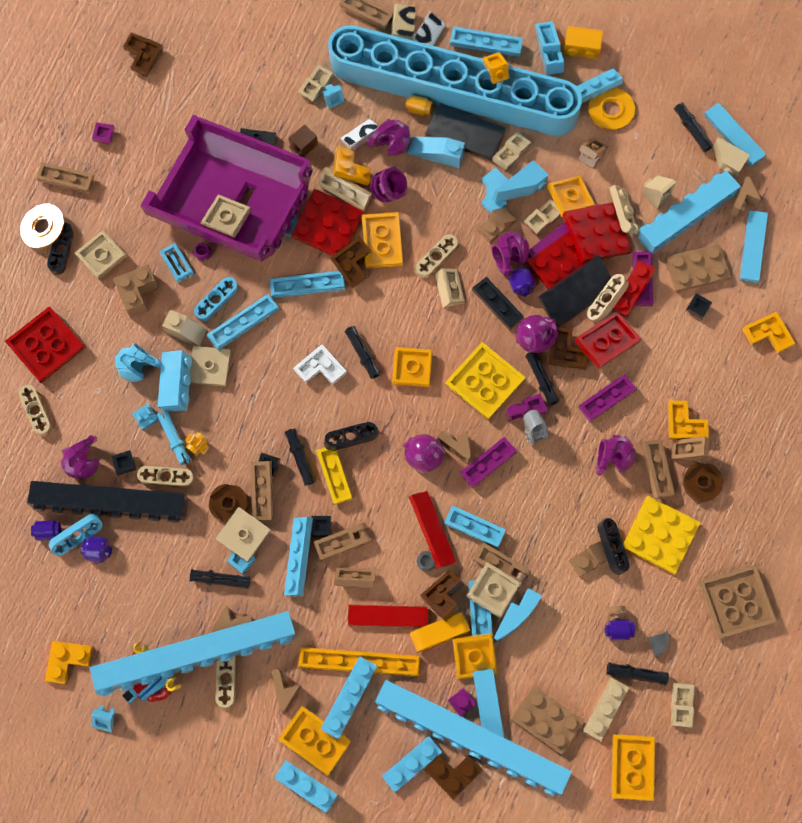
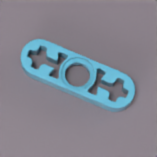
M224 278L195 306L194 314L197 320L201 322L208 321L236 294L238 285L234 278ZM226 284H228V285H231V284H232V287H233V288H232V289H230V288H227V289H226V286H225V285H226ZM215 295L221 297V301L217 304L211 302V298ZM200 310H203V311L206 310V313H207V314H206V315H204V314H201V315H200V312H199V311H200Z
M89 514L52 538L49 542V548L53 555L62 556L81 544L85 539L99 532L102 528L98 515ZM80 532L78 537L71 538L73 533Z

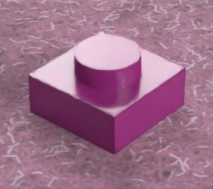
M96 122L92 135L93 142L111 144L115 131L114 125Z
M541 394L523 399L522 403L523 405L526 404L528 412L538 410L540 415L547 413V408Z
M526 404L511 405L506 412L507 420L512 421L523 418L528 412Z
M464 688L448 700L460 717L476 705Z

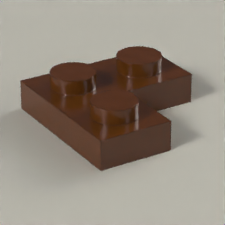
M131 32L123 45L124 50L137 55L131 65V70L148 77L163 50V45Z
M359 236L330 257L352 289L367 278L357 265V262L370 254L371 251Z
M557 327L559 333L554 345L550 349L548 364L586 370L588 356L581 348L570 347L573 329Z
M449 570L420 596L446 622L460 610L458 604L450 596L464 584Z
M440 755L424 769L452 800L483 771L469 756L453 770Z

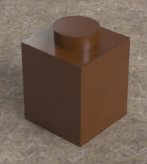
M305 124L289 137L291 151L294 154H299L301 157L307 155L318 145L317 135Z

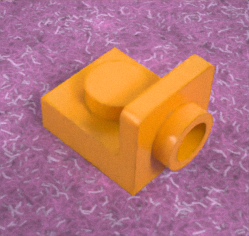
M500 52L483 58V63L490 73L493 84L509 79L508 65Z

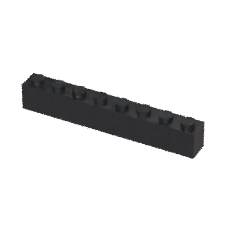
M31 481L27 504L34 511L44 512L45 509H52V512L55 513L71 511L72 514L83 515V512H88L98 516L110 514V517L121 518L124 515L135 520L147 517L151 521L168 519V522L179 523L180 520L185 521L188 497L185 493Z

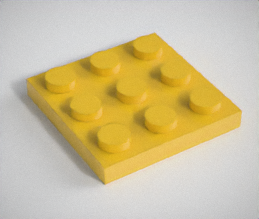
M481 342L449 377L445 385L485 419L489 420L524 382L526 377Z
M647 495L623 545L626 551L675 575L701 522Z

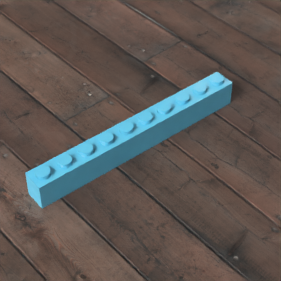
M289 611L89 668L96 694L108 696L113 694L114 690H129L135 684H150L156 678L162 677V679L173 677L174 673L191 672L194 670V667L202 666V668L213 665L215 661L221 660L226 662L232 660L233 656L236 655L247 656L257 649L264 651L278 643L280 645L291 643L292 639H295V632Z
M385 680L375 700V703L378 704L377 709L387 714L389 711L397 714L395 718L405 723L407 720L415 723V728L423 732L428 729L433 732V737L441 741L446 738L452 741L451 746L462 750L464 747L470 750L469 754L477 759L484 757L489 760L488 764L498 769L502 766L508 769L506 773L516 778L520 775L526 778V783L534 787L540 785L545 788L544 792L554 797L556 794L562 795L572 771L388 680Z

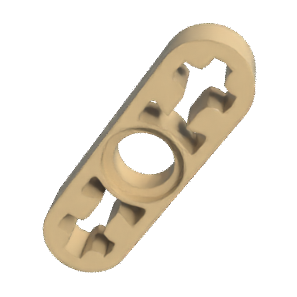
M450 234L445 235L416 264L417 276L423 279L430 277L456 251L458 245L457 238ZM446 241H447L448 243H450V242L452 241V242H453L452 246L449 245V246L446 247ZM433 253H440L442 258L438 261L433 260L431 257ZM428 265L427 272H421V266L425 268Z
M616 274L611 277L588 309L587 316L593 323L598 324L603 321L628 288V280L622 274ZM608 295H612L611 300L607 303H604L605 297Z
M32 385L22 386L19 390V397L33 430L39 436L49 435L52 425L37 390ZM28 390H29L30 392H32V393L30 394V396H31V398H32L33 401H31V402H30V400L27 398V396H25V395H27L26 391H28ZM34 406L40 407V412L37 415L30 413L31 408ZM39 419H41V422H42L44 425H46V426H44V429H45V430H43V431H41V430L39 429V428H40V424H39V422L37 421V420H39Z
M143 466L137 472L139 481L144 485L188 488L194 483L192 472L183 468ZM146 471H148L150 475H156L157 481L151 476L145 480L142 474H146ZM164 472L171 474V478L167 482H163L160 479ZM174 473H176L177 477H184V474H187V476L190 479H187L185 483H183L182 479L176 478V482H174Z
M233 656V659L228 661V667H232V670H221V667L225 668V662L217 661L216 703L223 709H228L235 703L236 656ZM224 673H229L232 677L229 684L221 683L220 678ZM220 687H232L231 691L227 690V696L231 700L227 701L226 705H224L223 701H220V698L224 697V690L220 691Z

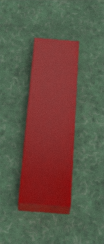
M428 491L412 494L409 496V500L437 569L455 564L456 560Z
M348 605V626L422 628L428 625V607Z

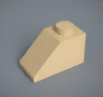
M718 137L713 150L719 170L721 172L727 170L736 180L747 163L750 154Z
M657 175L653 180L650 178L645 182L642 195L658 209L670 199L676 181Z
M172 310L169 311L162 325L166 334L196 346H201L207 333L206 328L188 316Z

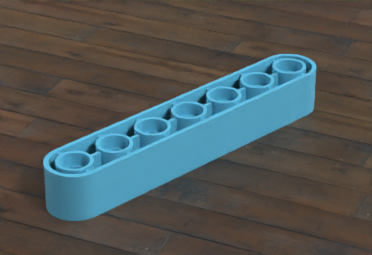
M354 25L338 28L331 34L328 41L332 72L336 77L346 82L410 98L411 95L429 98L430 101H433L434 105L440 103L464 113L551 136H563L570 133L578 122L582 103L581 93L573 83L563 79L508 65L509 79L493 84L490 73L485 67L482 58Z

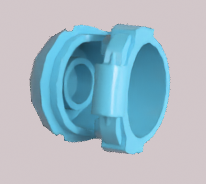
M135 343L129 348H122L115 356L119 375L130 382H139L145 379L142 372V367L145 365L161 367V360L156 359Z

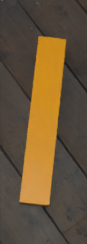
M300 647L298 668L351 672L360 656L377 665L374 674L419 677L420 656Z

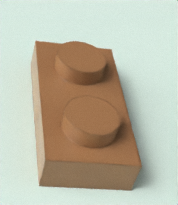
M336 568L334 586L374 588L376 570Z

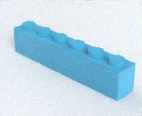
M727 170L722 174L717 173L708 184L703 183L695 193L687 194L681 203L673 204L667 213L659 214L650 225L647 223L642 226L638 236L639 241L649 252L654 254L737 195L741 186Z

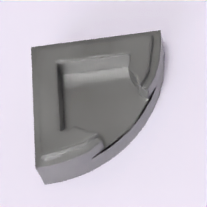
M668 632L648 638L654 658L666 650L669 643Z

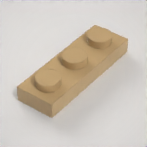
M327 167L323 169L317 185L363 211L366 210L372 193L349 180L333 176L334 171Z
M611 677L582 732L601 742L629 687Z

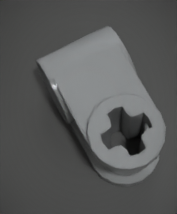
M531 410L527 412L523 420L525 435L529 444L532 446L534 442L544 438L546 440L549 439L547 425L539 411Z

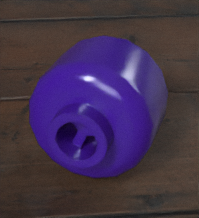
M524 267L513 270L508 279L513 293L521 296L531 294V290L536 285L531 271Z
M90 536L82 543L81 554L84 555L85 560L103 563L106 558L111 556L112 546H109V541L106 538Z

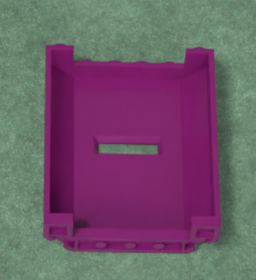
M192 115L184 129L188 136V141L158 193L156 194L149 190L140 206L148 216L262 262L272 256L276 249L280 248L284 234L290 230L293 218L297 217L301 203H304L307 198L309 182L313 172L309 159ZM247 188L254 190L246 206L251 208V212L234 240L201 227V221L218 194L240 203Z

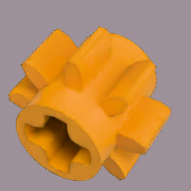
M198 432L195 435L190 433L185 439L188 444L185 448L195 456H198L199 453L204 455L209 449L207 445L209 440Z

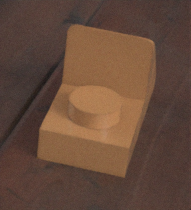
M591 138L581 145L579 149L581 154L578 160L593 168L608 146L595 138Z
M746 177L730 215L737 217L739 212H743L747 204L758 207L761 201L750 177Z
M505 207L492 211L491 217L478 227L477 231L491 243L513 225L517 219Z
M441 431L437 437L441 445L469 464L471 455L467 431L458 442H456V438L452 434H445Z
M707 437L673 440L672 459L701 463L702 458H708L710 439Z
M601 541L588 546L586 550L569 559L579 578L607 561Z
M226 605L212 632L252 622L253 619L250 615L240 614L232 620L229 607Z
M280 669L271 672L279 708L283 713L287 711L301 686L285 688V685H288L286 674H282Z

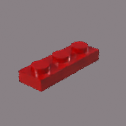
M639 260L627 279L629 283L628 288L612 311H618L620 315L628 318L656 269Z

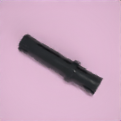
M684 102L676 105L674 110L681 118L682 125L686 126L703 153L710 150L713 145L697 124L695 116L688 111Z
M348 327L344 332L358 354L360 364L365 367L370 379L379 377L381 372L375 364L374 356L366 348L356 327Z
M527 353L525 357L540 385V392H543L549 406L557 404L560 399L537 353Z
M296 428L287 430L284 434L290 446L289 451L295 458L304 486L311 485L316 480L305 455V447L299 440Z
M191 569L190 582L207 583L208 586L216 584L246 589L250 587V576L216 573L214 570L201 571Z
M608 662L606 668V675L621 677L624 680L634 679L666 686L669 680L668 672L631 666V664L620 665Z

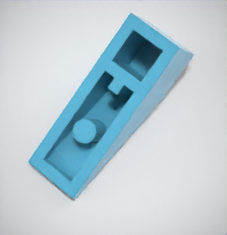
M412 137L407 154L459 168L464 155L465 143L450 138Z
M533 160L498 187L492 200L499 202L533 195L538 190L542 191L547 185L546 181L549 174Z

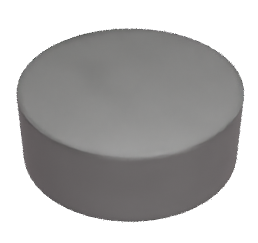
M429 551L421 552L417 557V566L421 571L429 572L436 566Z

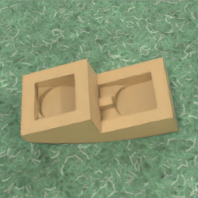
M318 64L310 78H306L298 93L314 102L323 92L325 86L331 81L334 76L333 72Z
M516 132L506 141L505 146L494 155L492 161L507 171L525 152L531 141L519 132Z
M549 199L539 210L536 209L524 223L537 235L561 215L555 203Z
M673 682L671 725L692 727L694 713L693 684Z

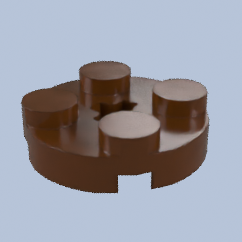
M696 463L689 467L684 474L682 485L689 497L704 503L713 500L719 495L722 490L723 478L721 472L714 465ZM699 478L702 480L704 478L707 479L706 487L699 485Z
M223 484L215 488L210 495L209 510L215 519L225 524L238 507L245 512L248 510L247 496L239 486ZM226 499L234 501L231 508L224 507Z

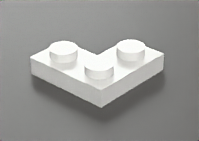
M320 345L293 368L305 383H308L321 372L334 385L347 374L343 366L323 345Z

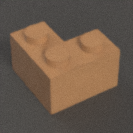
M149 265L113 278L130 318L148 312L142 295L159 289Z

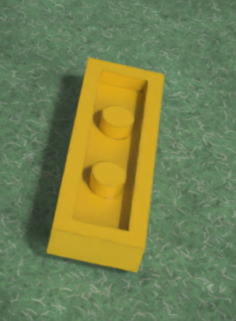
M325 447L316 450L333 504L337 505L353 500L337 451H329Z

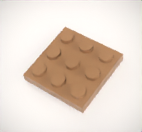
M756 565L698 582L718 640L777 622Z

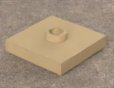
M218 194L201 221V227L234 240L250 214L251 208Z
M104 230L75 252V255L98 280L102 279L127 258V255Z
M193 346L190 384L226 387L231 350L220 349L218 351L216 348Z
M238 507L215 539L248 562L271 529Z
M486 562L466 597L501 618L521 583Z

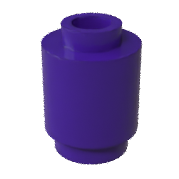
M55 520L35 521L34 525L31 526V536L35 537L36 541L51 540L62 532L61 523Z
M609 620L608 625L604 627L605 636L609 637L610 641L630 640V638L635 637L633 621Z

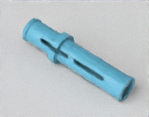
M163 410L165 418H163L161 412L157 414V418L171 444L170 448L175 452L179 464L185 465L182 457L185 458L187 463L191 461L184 447L186 444L184 440H181L168 410Z

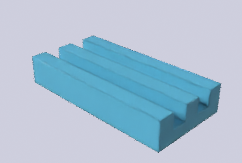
M176 243L160 251V255L177 283H180L182 279H187L189 275H194ZM175 249L187 269L186 272L183 271L171 250ZM168 252L181 275H177L165 253Z

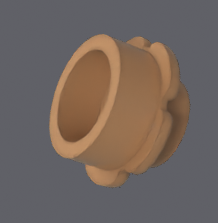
M625 606L609 607L608 615H612V619H623L624 615L628 614Z

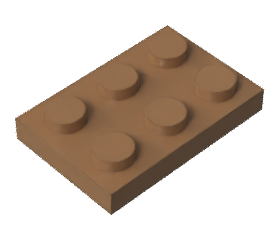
M720 244L665 257L676 293L730 279Z
M534 685L511 718V721L561 756L584 723V720Z

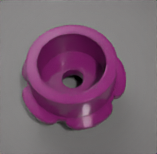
M199 243L195 246L193 255L197 257V260L204 261L210 258L211 248L204 243Z

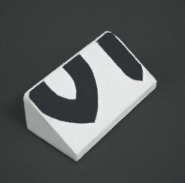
M430 12L414 36L413 41L433 46L446 24L434 13Z
M369 119L340 139L348 149L354 151L368 142L369 137L375 133L379 126Z

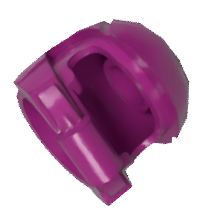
M387 119L369 137L367 146L372 148L374 146L389 145L387 149V155L399 156L405 153L411 141L408 125L400 120Z
M394 166L376 173L371 179L370 189L377 200L387 203L404 197L408 184L403 172Z
M512 231L499 236L497 243L491 246L496 265L500 273H503L505 277L510 276L512 269L510 266L511 260L519 265H524L530 253L527 240Z
M540 315L524 318L516 330V343L527 352L540 353L547 351L554 345L559 332L555 325L556 320L548 317L543 318Z
M422 434L416 435L414 438L410 437L403 445L405 448V460L419 472H431L438 468L443 461L445 449L437 439L430 435Z
M88 436L87 439L61 450L63 454V459L60 461L61 467L69 477L82 479L91 477L97 471L100 459L92 458L86 460V454L90 451L89 448L93 443L97 442L96 436Z
M612 435L610 440L601 439L596 463V474L598 476H602L605 473L609 462L616 464L619 473L625 472L632 467L636 459V451L627 436Z

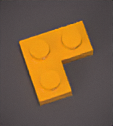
M337 146L335 149L333 176L368 186L371 168L354 164V151Z
M777 311L744 326L742 329L751 345L768 338L777 354L795 345L792 336Z
M668 401L669 440L697 437L709 438L708 420L689 419L688 401Z
M52 641L45 682L66 684L70 665L90 667L93 647Z

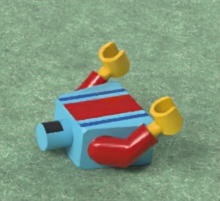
M138 641L133 645L134 651L132 655L147 651L149 646L146 645L141 648L140 643L142 641ZM160 677L154 679V682L150 684H135L132 689L126 690L122 696L129 704L138 696L145 702H157L165 700L174 690L181 688V685H174L176 677L171 679H162Z

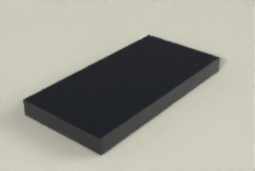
M439 103L425 132V136L450 138L464 142V151L492 161L506 128Z
M596 255L538 296V299L548 317L556 320L555 325L561 327L592 305L611 279V276L601 257Z

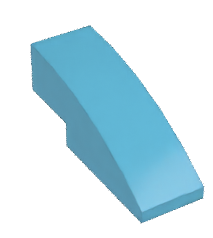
M553 21L535 24L546 75L564 73V60Z
M527 589L519 606L511 602L493 641L498 642L518 629L534 611L542 595Z

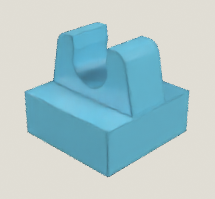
M332 84L325 86L326 91L323 92L329 109L345 102L342 88L339 85L335 87Z
M149 404L132 413L143 431L159 421Z
M103 705L99 706L98 709H94L91 714L92 727L111 732L114 727V708H111L109 713L104 712Z

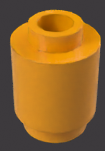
M411 95L410 98L407 97L405 108H408L409 113L421 116L430 115L433 101H430L429 98Z

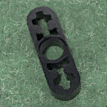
M65 222L62 232L65 229L68 232L64 233V237L61 233L52 243L47 261V267L54 275H60L65 271L74 235L72 227ZM64 245L65 250L58 253L56 252V247ZM56 257H58V263L60 264V266H57L56 269H54L53 265L57 264Z
M365 422L334 430L325 435L324 446L329 451H337L370 442L376 438L378 428L372 422ZM365 430L372 431V434L365 432ZM353 433L356 439L349 440L346 438V434ZM332 438L333 441H336V444H333V442H329L330 439Z
M606 518L597 525V530L611 571L616 575H621L629 569L630 564L617 524L614 520ZM610 542L615 544L616 551L611 548Z

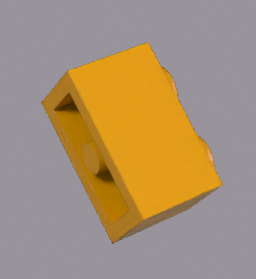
M567 26L563 54L598 59L603 31Z

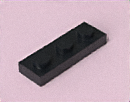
M487 276L472 288V291L508 330L524 318Z

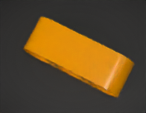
M461 612L453 615L446 622L442 619L411 632L410 636L418 653L448 642L452 638L463 636L471 632L464 613Z

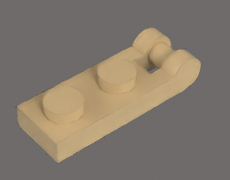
M618 185L610 187L622 231L638 235L641 227L635 222L634 210L628 199V191Z

